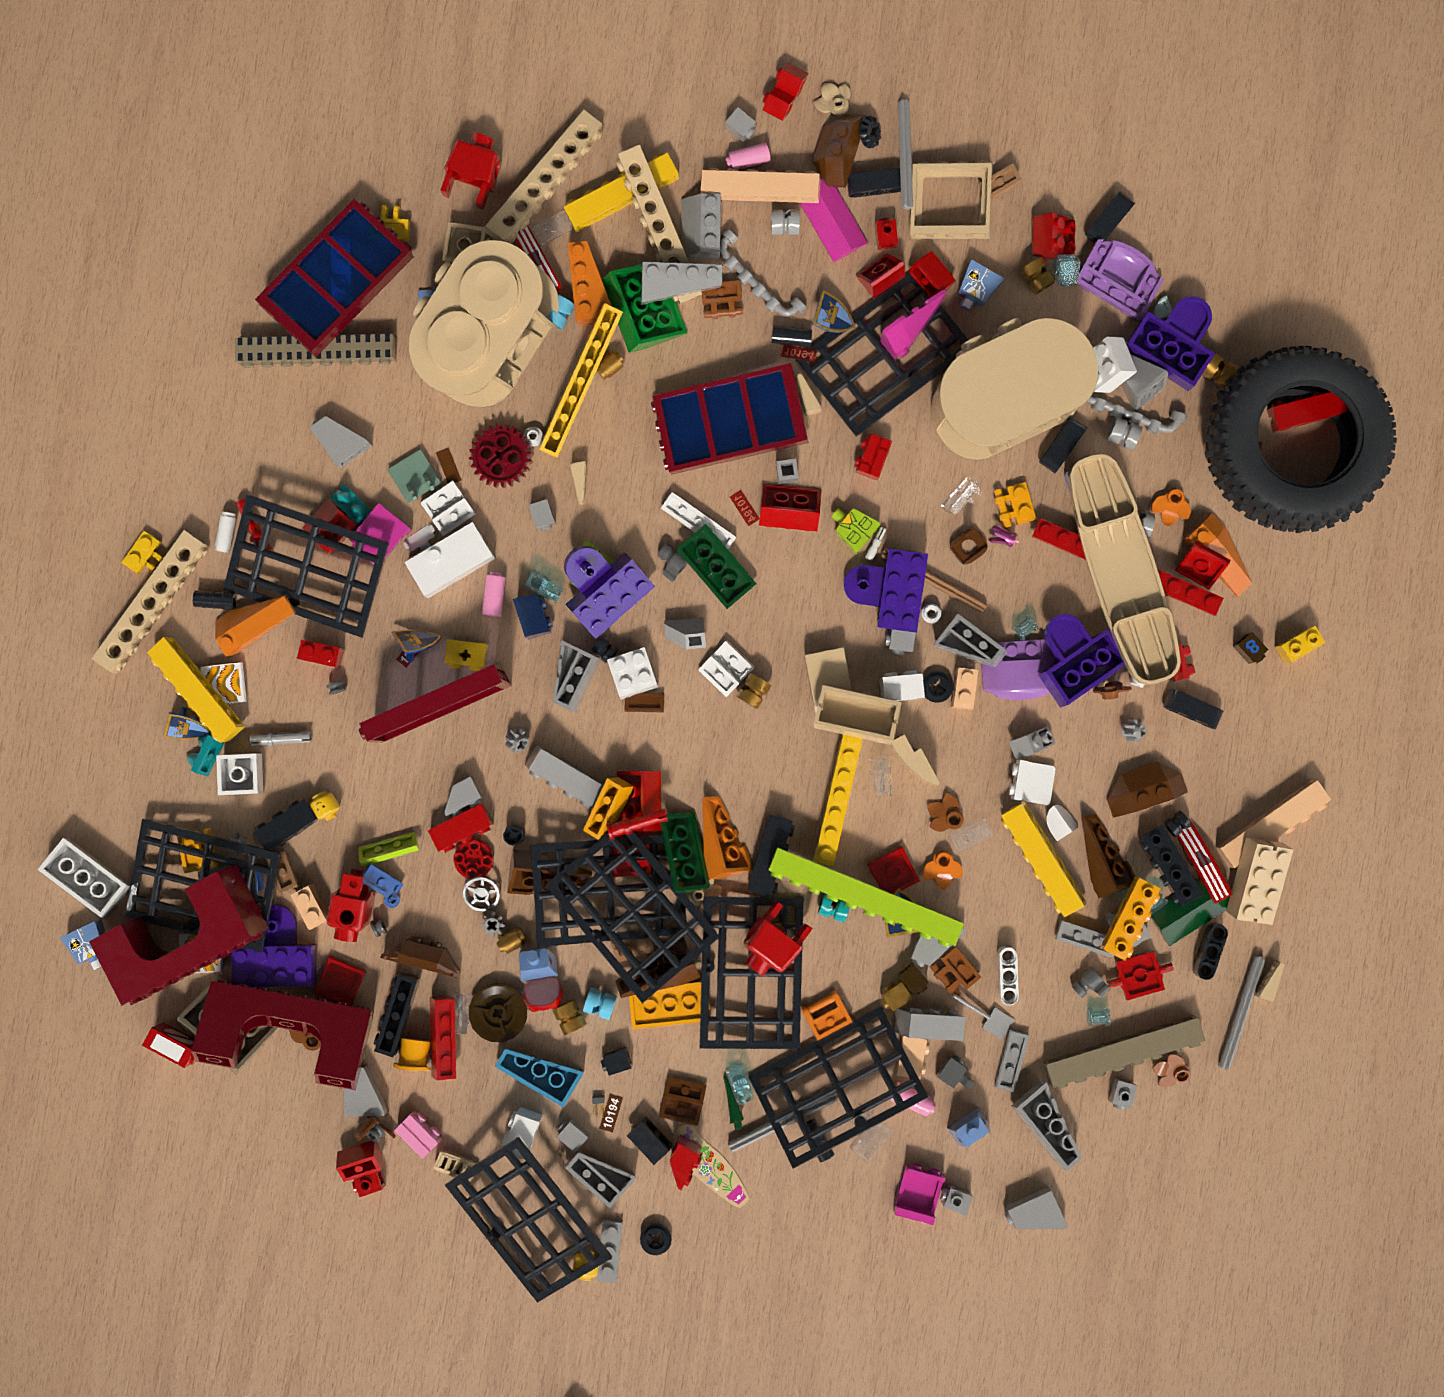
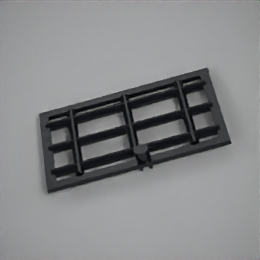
M910 273L852 316L854 324H857L860 330L834 350L829 352L826 346L844 332H830L806 350L808 352L806 358H803L801 354L800 357L795 359L855 437L946 370L957 358L956 354L962 350L960 348L950 355L946 349L957 341L961 345L968 341L967 337L940 305L922 331L935 349L907 370H902L872 330L901 308L909 315L912 309H914L909 302L920 294L926 301L930 299ZM912 282L916 288L906 296H903L900 290ZM892 296L895 297L898 302L870 323H865L864 317ZM939 317L953 334L942 343H940L928 327ZM866 336L879 353L848 376L835 358ZM814 352L815 355L820 352L823 358L811 366L807 362L810 359L809 353ZM938 355H941L944 359L943 362L920 378L918 375H913ZM884 359L897 377L866 400L853 382ZM827 364L831 366L842 380L830 390L816 373ZM910 377V386L878 411L874 410L873 404ZM846 387L860 403L850 413H847L835 397ZM866 411L870 417L857 425L853 419Z
M247 494L223 590L258 602L275 599L255 592L257 585L290 596L291 598L288 600L296 611L295 615L363 638L389 543ZM253 505L266 509V517L253 513ZM275 513L312 525L311 531L308 532L273 520ZM250 520L264 525L259 545L245 541ZM271 527L308 540L303 561L266 549ZM321 528L356 540L355 548L318 535L319 529ZM316 543L352 555L347 576L310 564ZM364 543L378 548L377 555L363 551ZM242 549L256 553L251 574L237 570ZM264 556L300 568L295 590L259 577ZM360 558L374 563L369 584L355 579ZM308 572L345 584L339 605L303 593ZM235 577L249 582L248 588L235 585ZM352 587L366 591L361 613L347 608ZM299 600L336 612V619L299 607ZM344 616L359 620L357 627L344 623Z
M142 819L125 917L136 919L142 916L144 922L197 935L200 921L195 909L159 901L162 879L191 886L208 876L212 860L231 866L237 865L239 868L246 869L244 880L250 892L254 871L267 874L264 897L252 894L257 904L262 905L261 914L268 925L281 853ZM149 829L162 832L161 839L148 836ZM170 834L205 843V848L201 850L170 842ZM147 844L160 847L156 869L143 866ZM213 845L249 854L248 861L213 853ZM168 849L203 858L199 880L164 871ZM257 856L270 859L269 867L256 864ZM142 874L154 877L151 898L138 895ZM136 904L149 906L148 913L135 910ZM157 909L191 917L188 923H183L156 916ZM267 930L262 932L263 937L248 943V945L242 948L263 952Z
M633 831L630 835L625 834L632 842V845L628 848L622 844L617 836L611 840L607 833L545 884V886L641 1003H643L717 939H720V936L685 893L674 892L671 876ZM611 842L620 855L602 868L593 855ZM638 850L663 881L660 884L656 885L632 856L634 852ZM625 860L651 890L634 905L608 875ZM587 861L597 874L578 888L569 875ZM601 880L627 910L611 925L606 922L584 895ZM562 881L572 892L568 898L557 887ZM667 887L670 888L694 917L689 922L684 919L662 892ZM655 897L658 898L682 927L665 942L662 941L639 913ZM579 900L634 967L629 973L600 940L602 932L598 929L592 930L572 906L575 901ZM631 917L635 919L658 947L642 962H639L615 933ZM698 924L709 935L704 941L693 929ZM687 934L696 944V947L679 961L669 948ZM664 954L673 967L655 981L646 968ZM639 974L649 985L644 992L633 980Z
M663 835L638 837L643 844H650V852L657 861L658 859L667 858L666 851H658L657 843H664ZM618 838L624 846L632 845L628 838ZM599 840L530 845L537 947L592 943L586 935L569 936L568 928H578L579 926L574 920H568L567 912L560 903V921L544 922L543 899L555 897L550 891H542L541 868L556 867L558 875L564 870V866H569L578 858H564L563 850L589 849ZM611 842L603 847V855L593 856L599 864L604 863V867L620 855H611V847H615ZM555 851L556 859L540 860L539 852ZM641 853L632 854L637 861L646 860ZM651 867L652 880L658 885L661 883L660 876ZM610 872L608 875L613 880L612 872ZM563 881L557 885L565 897H569L572 894L569 889H566ZM645 883L617 885L623 893L650 891ZM606 884L601 887H592L584 895L606 894L607 917L603 918L611 925L620 917L615 916L614 894ZM657 897L653 899L654 913L641 914L647 922L655 921V929L653 930L659 937L672 936L682 928L679 924L678 927L663 928L662 920H672L674 918L669 912H662L661 902ZM676 897L677 910L686 920L685 906ZM631 917L626 923L637 922L633 917ZM593 918L584 919L589 926H599ZM601 928L602 938L600 940L602 942L612 941ZM560 929L561 937L545 938V930ZM644 930L615 932L621 940L650 938Z
M704 896L703 916L713 928L719 929L720 939H718L716 1016H709L710 972L715 968L714 963L710 961L711 945L702 952L700 1049H800L802 950L794 959L793 969H785L783 972L768 969L763 976L778 977L777 1017H754L756 977H762L749 966L748 969H725L727 929H749L750 931L757 920L758 906H771L774 901H777L783 905L780 910L779 922L772 921L771 924L778 923L785 928L786 936L787 930H794L795 936L803 925L804 898ZM712 905H719V921L711 920ZM727 905H750L749 921H727ZM788 906H795V922H787ZM703 929L702 940L704 941L709 935ZM725 977H748L747 1017L724 1016ZM786 977H793L792 1017H785ZM708 1024H716L715 1040H708ZM724 1024L746 1025V1040H723ZM754 1025H777L776 1041L754 1040ZM784 1025H792L791 1041H784Z
M881 1006L824 1038L816 1040L748 1076L793 1169L929 1098ZM878 1018L881 1025L867 1032L864 1025ZM855 1029L858 1030L860 1036L825 1054L823 1046ZM886 1032L896 1052L881 1059L872 1038ZM865 1043L874 1063L839 1081L829 1061ZM814 1051L816 1052L818 1058L784 1076L782 1075L780 1069ZM900 1059L910 1080L895 1086L886 1066ZM822 1065L832 1085L796 1103L787 1083ZM879 1070L889 1091L853 1109L843 1088ZM773 1073L776 1080L762 1087L759 1080ZM780 1087L790 1108L775 1114L766 1094ZM915 1087L918 1094L903 1101L900 1094ZM836 1093L846 1113L810 1131L801 1111ZM891 1098L896 1103L895 1106L868 1120L863 1116H859ZM794 1115L804 1136L789 1143L780 1122ZM855 1118V1127L817 1146L816 1138ZM808 1143L810 1150L796 1157L793 1150Z
M516 1137L513 1141L445 1184V1187L537 1303L608 1260H611L613 1257L520 1137ZM517 1149L526 1161L521 1163L512 1151ZM506 1156L514 1166V1169L499 1178L490 1165ZM529 1168L534 1170L556 1199L553 1201L549 1199L527 1171ZM483 1170L492 1183L477 1192L468 1179ZM518 1175L522 1176L544 1205L530 1215L505 1185ZM461 1184L470 1197L466 1198L457 1186ZM496 1189L501 1192L522 1219L508 1229L483 1199V1197ZM476 1202L494 1225L492 1229L489 1228L472 1204ZM560 1205L585 1235L584 1238L581 1239L557 1207ZM549 1212L574 1243L559 1253L534 1222ZM526 1226L551 1256V1258L537 1266L512 1236ZM501 1236L529 1271L525 1273L500 1242L499 1238ZM591 1243L599 1253V1256L595 1257L586 1245ZM580 1250L588 1262L573 1271L564 1259ZM557 1264L565 1276L550 1284L542 1272ZM535 1277L543 1289L539 1291L530 1279Z

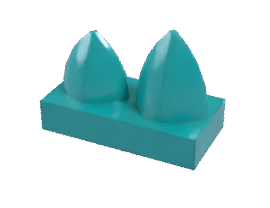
M345 484L330 497L359 526L372 512Z
M211 735L198 738L200 752L186 755L188 763L192 767L191 771L208 777L216 761V755H219L225 742L220 743Z

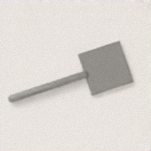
M956 994L953 995V998L987 1018L982 1028L1001 1040L1003 1039L1014 1021L1013 1018L995 1007L991 1014L988 1015Z

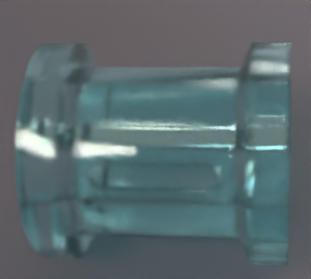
M1029 615L1019 625L1012 627L1015 634L1022 641L1033 630L1039 629Z
M1104 1008V1010L1087 1009V1022L1089 1026H1093V1024L1110 1025V1010L1108 1008Z

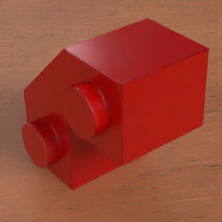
M787 63L784 68L780 67L776 74V79H778L776 86L771 92L767 91L762 102L765 104L762 111L783 121L790 113L796 97L801 93L809 73L790 63Z

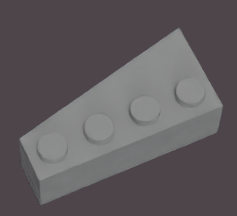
M642 262L641 305L720 288L722 285V265Z
M537 744L525 762V766L530 770V775L537 779L543 777L547 780V785L554 789L560 787L564 790V795L571 799L574 796L581 800L580 804L588 809L591 806L594 807L604 786L569 763L563 762L556 755L546 752Z
M1040 1080L1014 1102L1011 1107L1061 1169L1068 1171L1082 1157L1072 1135L1066 1127L1064 1118L1058 1110V1105L1051 1095L1047 1082Z

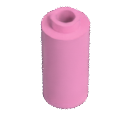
M766 142L728 152V157H725L728 169L734 168L737 170L771 162Z
M490 572V575H486L482 615L502 617L506 579L502 577V573Z
M896 1082L895 1086H898L902 1083ZM910 1088L900 1095L904 1101L918 1093L915 1089ZM928 1095L929 1098L908 1109L927 1116L929 1113H933L936 1103L934 1098Z

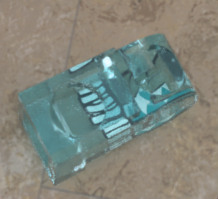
M534 571L531 572L524 585L525 588L557 603L564 590Z
M743 1063L727 1067L726 1074L738 1104L754 1100Z

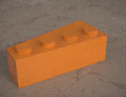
M587 241L567 243L576 322L578 326L592 325L595 323L603 303L610 306L611 304Z

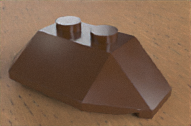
M848 114L823 126L812 163L828 187L846 188L860 142V122L866 115Z
M1157 761L1120 774L1107 797V802L1112 817L1115 818L1173 800L1188 793L1181 773Z
M416 936L404 940L381 954L380 957L381 959L458 978L461 974L447 948L442 947V943L436 941L426 943L423 942V938Z

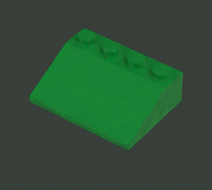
M642 265L610 271L602 279L611 306L623 312L618 326L629 353L653 347L688 333L677 303L674 302L673 298L641 305Z

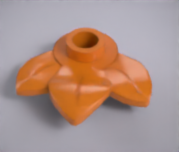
M1172 488L1165 495L1159 496L1154 500L1151 512L1161 513L1162 522L1165 526L1169 527L1179 517L1189 519L1191 508L1185 501V495L1182 490ZM1172 495H1176V496H1177V501H1176V502L1172 501V499H1171V496H1172Z
M945 850L938 851L934 855L933 860L925 865L923 871L924 880L934 878L937 885L943 890L950 885L952 877L962 878L963 875L961 865L954 861L952 855ZM942 856L946 857L944 864H941L939 861Z

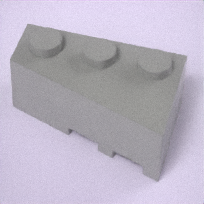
M959 614L956 615L934 643V646L938 649L994 668L1007 654V651Z
M561 640L560 659H558L559 666L553 702L572 712H576L601 659Z
M899 1008L894 1011L893 1030L908 1038L963 1041L966 1017L959 1015V1011L947 1010L944 1013L937 1009L924 1011L920 1008Z
M577 1151L565 1165V1168L609 1208L613 1206L636 1179L634 1174L580 1151Z

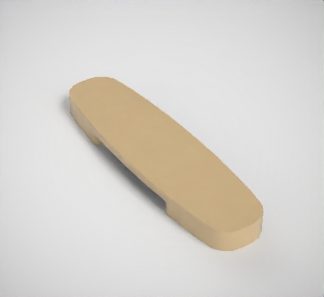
M1104 454L1086 457L1075 464L1070 471L1068 480L1084 556L1100 606L1131 677L1138 683L1145 685L1168 680L1178 672L1181 664L1178 640L1172 613L1168 610L1156 563L1137 513V504L1123 473L1113 458Z

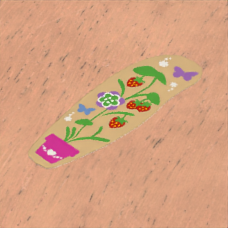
M690 1125L679 1127L673 1136L674 1145L680 1135L701 1145L702 1160L697 1169L693 1168V1174L733 1206L738 1208L744 1206L748 1202L749 1196L729 1163L718 1151L706 1143L694 1127Z

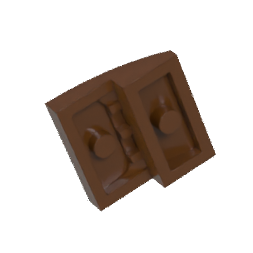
M668 1077L659 1118L698 1126L707 1085Z

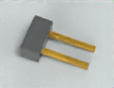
M604 1096L592 1097V1104H595V1116H596V1118H597V1105H596V1104H601L602 1118H604V1117H603V1103H605V1098H604Z

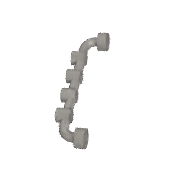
M729 228L722 233L724 238L720 242V253L725 259L723 264L730 271L735 269L739 273L737 278L744 285L748 282L753 287L750 291L755 297L759 299L762 296L767 301L764 305L770 312L776 310L782 316L788 317L793 316L797 312L802 314L807 309L797 297L790 302L791 308H784L728 252L727 245L729 243L733 245L738 240L736 235Z
M1092 395L1086 401L1092 404L1091 409L1102 413L1105 409L1111 412L1110 417L1121 418L1123 416L1129 419L1128 424L1146 425V431L1157 434L1158 431L1165 433L1173 432L1179 427L1180 423L1185 424L1188 417L1184 413L1172 411L1170 419L1173 422L1170 425H1165L1157 420L1147 418L1142 414L1129 411L1122 406L1109 403Z

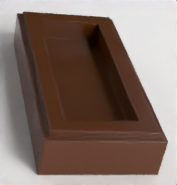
M641 692L631 697H626L624 712L664 713V693Z

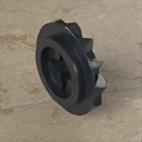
M864 117L859 126L861 142L869 149L878 146L881 139L880 123L877 122L876 117Z
M939 671L931 672L923 679L924 695L930 702H944L952 694L953 684L950 677L945 673ZM940 679V687H942V689H944L945 691L938 690L935 693V695H933L934 688L931 687V685L929 684H936Z
M658 1222L650 1223L643 1228L640 1235V1244L646 1253L661 1255L671 1245V1232L666 1226ZM661 1233L659 1237L661 1243L656 1241L650 1245L652 1241L651 1235L656 1236Z

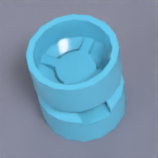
M558 295V315L557 312L551 310L546 318L556 324V328L564 330L568 322L566 316H570L575 307L574 303Z
M591 987L583 1012L592 1015L598 1013L600 1018L609 1020L617 995L608 992L602 994V990Z

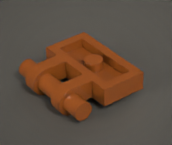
M740 280L722 282L720 288L702 291L703 305H711V310L703 311L704 318H712L713 320L718 319V317L729 316L732 318L735 315L743 314L742 307L734 306V302L742 301ZM728 303L729 308L717 309V304Z
M956 946L940 958L945 964L942 968L937 963L930 966L937 980L940 979L946 986L945 990L952 995L956 994L959 996L961 994L957 989L961 984L967 990L981 978L980 974ZM948 971H951L957 978L953 982L946 975Z

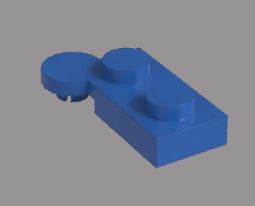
M369 863L361 875L364 877L363 883L384 896L383 902L387 907H396L400 902V898L396 893L400 891L404 884Z

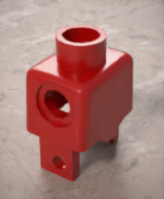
M474 132L470 142L460 139L456 140L444 167L446 175L440 189L444 197L449 198L454 181L457 180L480 188L476 204L479 209L484 210L489 193L494 192L501 167L497 152L492 150L495 143L492 138Z
M352 868L350 874L344 873L341 888L331 894L327 924L335 928L334 939L345 942H357L359 931L370 923L375 894H373V891L368 893L369 886L363 883L364 877L360 875H362L364 870ZM349 911L353 913L354 918L350 915Z
M777 901L773 902L762 918H757L743 941V946L751 951V954L744 963L762 977L770 967L778 972L785 971L803 949L801 944L813 929L804 923L793 939L786 936L785 928L778 923L771 924L783 907Z

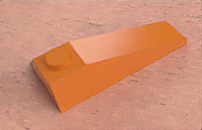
M1213 513L1207 516L1183 539L1190 548L1195 541H1198L1231 560L1219 578L1236 596H1239L1252 583L1226 527Z
M286 596L231 610L215 621V640L225 656L238 654L295 614L296 611Z
M703 797L704 859L709 880L723 879L752 871L748 850L745 845H741L737 837L739 835L737 829L733 830L729 822L730 816L720 797Z

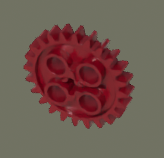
M497 424L496 430H494L492 426H489V432L482 429V437L476 435L479 440L478 443L472 442L476 447L475 449H469L470 452L474 453V456L469 457V460L475 461L471 468H477L474 473L475 475L482 474L479 479L483 482L487 479L486 485L490 486L493 482V486L498 488L500 483L502 488H506V483L513 487V480L520 483L519 476L526 478L524 470H531L527 467V463H533L532 460L528 459V456L533 455V453L527 450L532 446L525 444L528 438H521L523 434L521 431L515 434V427L509 430V426L505 424L502 429ZM502 438H507L508 440L505 447H500L499 445ZM491 449V457L485 459L484 451ZM500 452L503 453V460L498 459ZM518 454V461L512 464L510 461L511 456ZM489 462H493L489 467H487V464ZM502 465V473L496 475L495 467Z

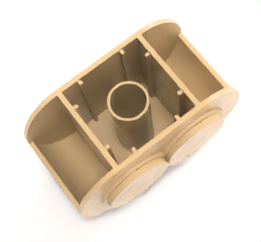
M488 240L469 246L455 258L452 264L445 262L440 267L435 277V282L439 284L431 298L424 296L414 309L413 316L417 320L411 329L409 337L410 358L418 375L434 389L462 404L473 407H487L497 404L510 394L554 326V323L546 317L551 310L557 312V315L559 312L558 292L550 277L535 265L532 259L518 247L503 241Z
M1015 318L998 327L999 333L991 338L992 340L987 343L983 335L976 336L961 345L962 350L956 354L957 358L946 370L932 399V422L942 442L951 451L964 458L974 460L986 459L1067 421L1076 412L1078 407L1082 406L1090 398L1098 378V364L1094 349L1087 337L1079 329L1058 319L1043 318L1022 325L1020 319Z

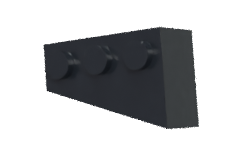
M305 799L292 802L288 806L290 809L284 813L282 811L277 812L271 817L272 821L267 824L262 822L254 828L256 831L253 832V840L259 848L273 851L279 846L282 847L288 840L299 835L317 822V816Z

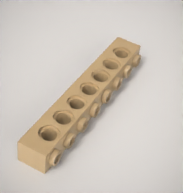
M583 110L485 226L486 233L497 241L512 244L517 238L519 230L526 228L529 224V218L540 211L542 208L541 204L545 199L549 200L552 197L556 186L563 184L567 177L566 174L577 167L578 160L582 156L585 157L588 154L593 142L600 140L603 135L602 123ZM585 134L587 137L582 139L578 135ZM569 148L575 150L573 153L566 152ZM561 163L563 166L558 168L554 164ZM544 177H548L551 180L548 182H543L541 179ZM531 192L538 193V195L535 197H532L529 194ZM519 206L526 207V210L518 211L517 208ZM506 221L514 222L511 226H506L504 223Z
M640 145L619 153L616 165L620 172H624L626 177L623 180L628 191H632L634 196L631 198L635 209L639 208L642 216L639 219L643 228L647 227L649 235H647L651 247L655 246L657 253L655 257L657 262L668 263L670 259L674 258L679 263H689ZM637 166L640 169V173L632 175L629 172V168ZM643 184L648 188V191L645 194H640L637 191V187ZM652 203L656 210L649 213L645 210V205ZM654 222H661L663 230L655 231L652 224ZM668 240L671 243V248L668 250L662 249L660 246L661 241ZM702 292L673 297L674 302L678 301L679 305L701 296Z
M183 530L94 654L92 660L111 673L121 672L127 664L126 660L137 651V645L141 639L144 640L148 636L151 625L160 619L161 611L164 607L167 608L171 604L174 593L183 587L184 579L187 575L190 576L194 572L197 561L206 555L208 545L190 532ZM189 550L190 557L184 560L183 553ZM177 566L179 571L177 575L173 576L171 571L173 567ZM166 582L167 589L161 592L160 585ZM154 598L155 605L150 608L148 603L150 599ZM142 614L144 620L141 624H138L137 617ZM131 630L132 637L130 640H127L126 633ZM119 646L121 652L118 656H115L114 650Z

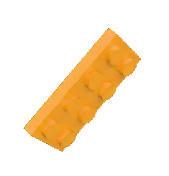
M701 981L658 990L643 1003H641L636 995L629 996L632 1030L700 1022Z

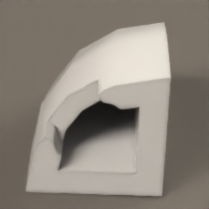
M1054 805L1047 814V825L1056 841L1079 827L1070 813L1060 805Z

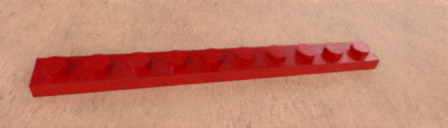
M1039 519L1032 535L1033 538L1086 560L1078 534L1044 519ZM1157 569L1166 596L1216 616L1224 599L1223 597Z

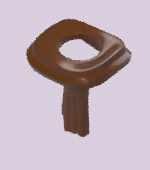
M976 528L966 530L950 544V549L961 564L967 565L980 558L987 551L988 545ZM965 540L975 542L977 549L974 554L967 555L962 551L961 546Z
M367 1116L354 1134L356 1140L361 1142L369 1130L377 1124L391 1137L395 1138L396 1135L387 1129L377 1116Z

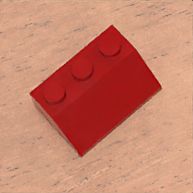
M763 483L759 526L818 532L822 489Z
M617 771V777L634 786L618 821H621L624 817L632 819L661 810V771ZM657 823L633 831H661V825Z

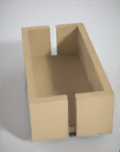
M822 685L818 702L819 707H817L814 719V728L893 745L901 711V702Z
M1246 837L1231 891L1233 895L1230 896L1226 912L1237 920L1250 922L1254 920L1256 923L1273 925L1293 849L1282 842Z

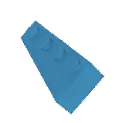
M505 1048L494 1066L563 1108L584 1071L508 1048Z

